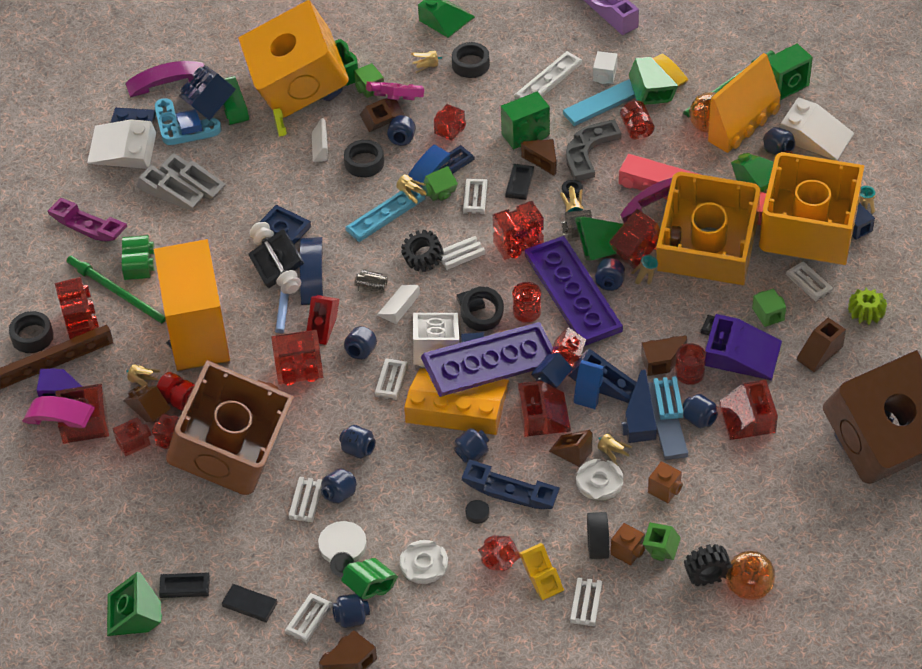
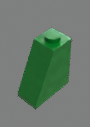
M652 57L635 58L628 75L637 103L639 105H649L672 101L678 88L675 81Z
M589 217L575 218L586 260L591 261L640 247L641 235L634 225Z

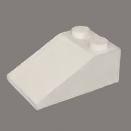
M799 97L780 125V128L788 130L793 134L795 146L836 161L854 135L853 131L821 106Z
M125 120L96 125L87 163L147 169L150 166L156 131L152 122Z
M413 313V365L425 367L421 359L423 353L459 343L458 313Z

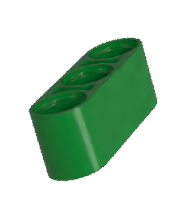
M236 76L224 78L236 88L223 104L226 118L229 119V125L249 121L247 106Z

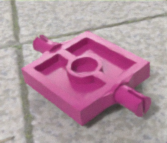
M369 81L366 83V90L374 91L375 96L386 97L387 94L388 99L399 100L401 96L405 100H415V97H424L425 89L421 85Z

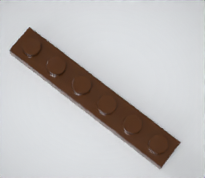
M106 324L1 367L0 390L40 374V369L57 367L113 344L110 328Z

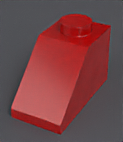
M320 295L311 297L305 341L327 345L337 319L340 299Z

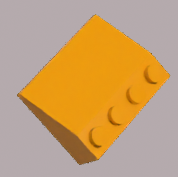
M763 53L711 97L708 142L726 153H729L733 148L737 149L743 139L751 137L758 126H763L771 115H776L780 110L781 94L767 54Z
M419 368L406 398L404 406L405 423L462 431L473 428L477 432L482 430L485 434L497 435L509 380L503 379L439 397L427 370Z

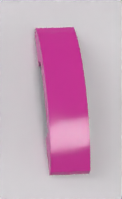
M42 396L32 401L22 422L40 425L41 421L64 422L69 427L85 428L94 407L73 399Z

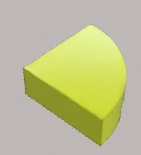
M280 108L273 109L279 137L285 136L287 132L283 123L282 110Z

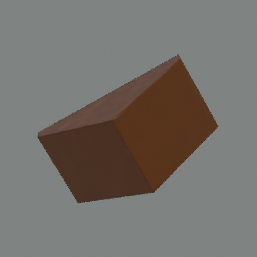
M554 139L524 141L521 143L522 158L553 176L557 174Z
M589 429L561 435L549 452L580 467L592 452L593 433Z

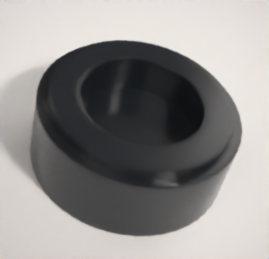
M577 180L565 181L562 184V193H564L565 197L570 199L569 187L572 186L575 190L576 198H578L580 190L582 189L583 191L581 182Z
M482 500L469 502L465 509L466 518L475 524L485 522L490 515L488 504Z
M338 552L331 558L330 568L336 576L343 577L345 567L350 563H354V559L347 552Z

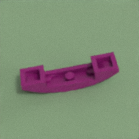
M176 61L161 64L140 72L129 79L125 85L129 96L134 97L150 93L149 88L186 78L191 82L194 78V72L200 66L203 67L204 63Z
M672 178L653 184L635 196L620 214L623 223L629 224L644 217L642 208L666 197L669 194Z
M60 198L48 210V214L59 223L94 240L113 241L127 227V223L112 217L103 220L79 210L76 203L64 198Z

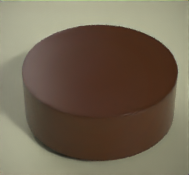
M672 226L670 246L678 247L681 241V227Z

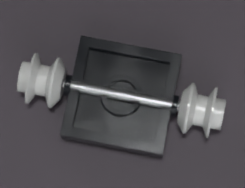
M258 222L254 224L249 234L253 238V242L259 246L248 253L261 279L268 288L277 283L281 286L282 293H295L301 286V280L297 278L295 270L305 263L284 229L274 235L268 223Z

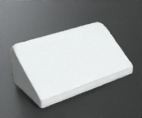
M324 118L320 119L312 131L313 162L328 160L327 129Z
M401 285L377 316L397 324L420 296V287L418 285Z

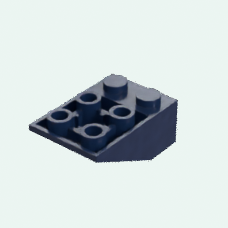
M204 65L194 72V78L190 83L187 82L183 85L179 96L210 121L236 88L218 73Z

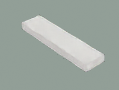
M566 51L515 93L514 98L519 99L537 91L543 97L582 64V59Z

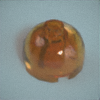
M704 92L698 95L689 109L690 120L693 126L703 133L708 134L711 97L716 92Z
M749 550L741 552L732 558V568L728 570L725 580L728 588L737 594L738 597L748 600L761 599L773 589L775 569L772 562L764 554Z

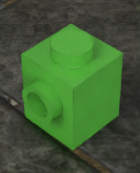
M373 63L354 70L357 91L363 93L366 98L375 96L374 91L366 90L367 81L384 82V77Z
M446 166L426 175L423 182L426 185H422V188L426 191V196H429L432 201L437 199L443 201L456 190L458 182L449 167Z
M774 288L759 292L753 296L752 309L764 327L785 320L786 306L782 296H778Z
M650 522L643 546L653 559L664 561L665 559L674 560L681 537L672 526Z

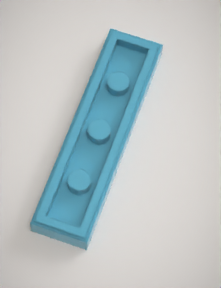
M630 79L564 109L563 115L573 126H576L636 98Z
M411 190V193L418 200L417 204L425 200V196ZM400 191L347 225L345 229L360 242L417 204L410 200L403 191Z

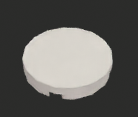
M593 459L585 462L579 468L576 476V486L580 493L589 499L596 501L608 500L615 497L621 491L623 473L619 466L612 461L607 460L605 462L601 461V459Z
M347 521L334 522L328 525L321 532L318 539L319 551L328 562L338 552L349 553L355 562L365 553L367 547L366 535L362 528L355 523Z
M419 540L408 545L407 549L401 553L400 568L402 574L408 580L417 584H428L437 581L445 574L448 568V556L442 546L436 545V542Z

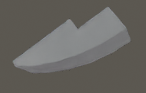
M175 153L160 167V171L167 174L170 171L204 193V198L213 199L225 187V183L192 160L188 163Z
M150 165L143 172L137 183V188L147 194L185 209L193 210L204 197V193L169 171L165 174L153 165Z

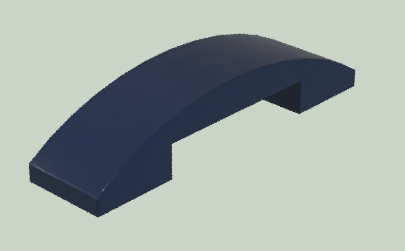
M323 237L301 238L300 256L305 263L300 266L301 305H310L311 297L323 296Z
M469 459L461 480L475 490L495 499L534 509H553L560 487L538 480L536 485H532L491 472L492 466Z

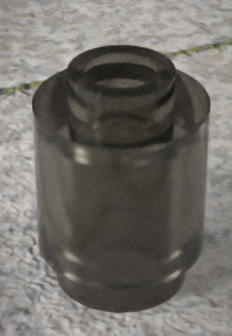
M361 270L360 274H356L354 286L358 287L359 292L379 295V293L385 294L388 276H383V273Z

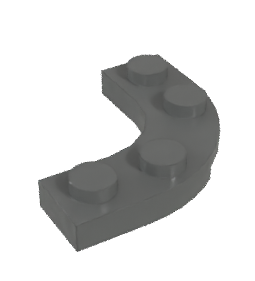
M615 119L586 126L574 134V138L568 143L566 149L567 165L574 180L582 181L595 177V170L588 157L589 151L593 147L621 139L622 133Z

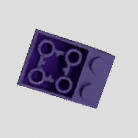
M716 314L705 350L704 366L772 380L782 341L738 318Z

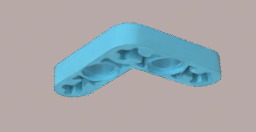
M163 98L155 103L162 141L167 145L210 138L219 135L221 132L220 121L212 118L210 121L208 119L200 120L203 131L182 135L173 102L170 99ZM166 106L167 112L163 113L162 107ZM167 120L173 121L171 124H163ZM172 130L173 137H169L168 131Z

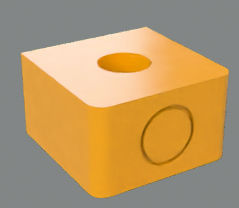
M310 0L295 6L238 37L255 88L272 111L277 108L282 110L283 118L342 88L348 83L349 78L331 30Z
M785 152L778 153L775 156L763 206L759 240L760 249L770 253L846 265L865 165Z
M688 172L675 173L672 177L656 247L657 271L744 286L759 219L760 187L755 183ZM672 226L681 227V241L678 247L670 246ZM706 227H712L718 230L713 232L702 231L701 229Z
M208 239L155 248L154 254L162 302L176 370L202 367L206 360L215 364L229 362L230 355Z

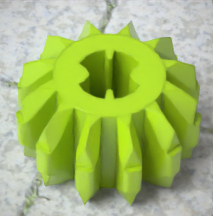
M867 287L863 291L857 289L855 294H851L849 298L848 313H851L852 319L858 318L859 324L863 320H866L868 325H870L872 320L878 324L880 318L885 316L887 302L883 297V293H876V289L872 291L868 290Z

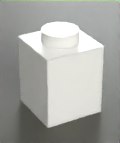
M597 51L593 67V81L601 84H613L617 70L618 54Z

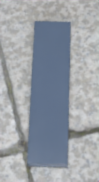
M653 382L648 383L657 434L664 460L688 457V450L679 418L660 420ZM660 387L664 413H668L664 387ZM670 390L674 413H677L672 393Z

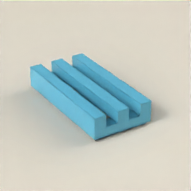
M677 376L672 377V380L663 377L662 381H659L658 378H653L660 420L683 418ZM669 386L673 388L677 413L673 411ZM660 387H664L668 413H664Z

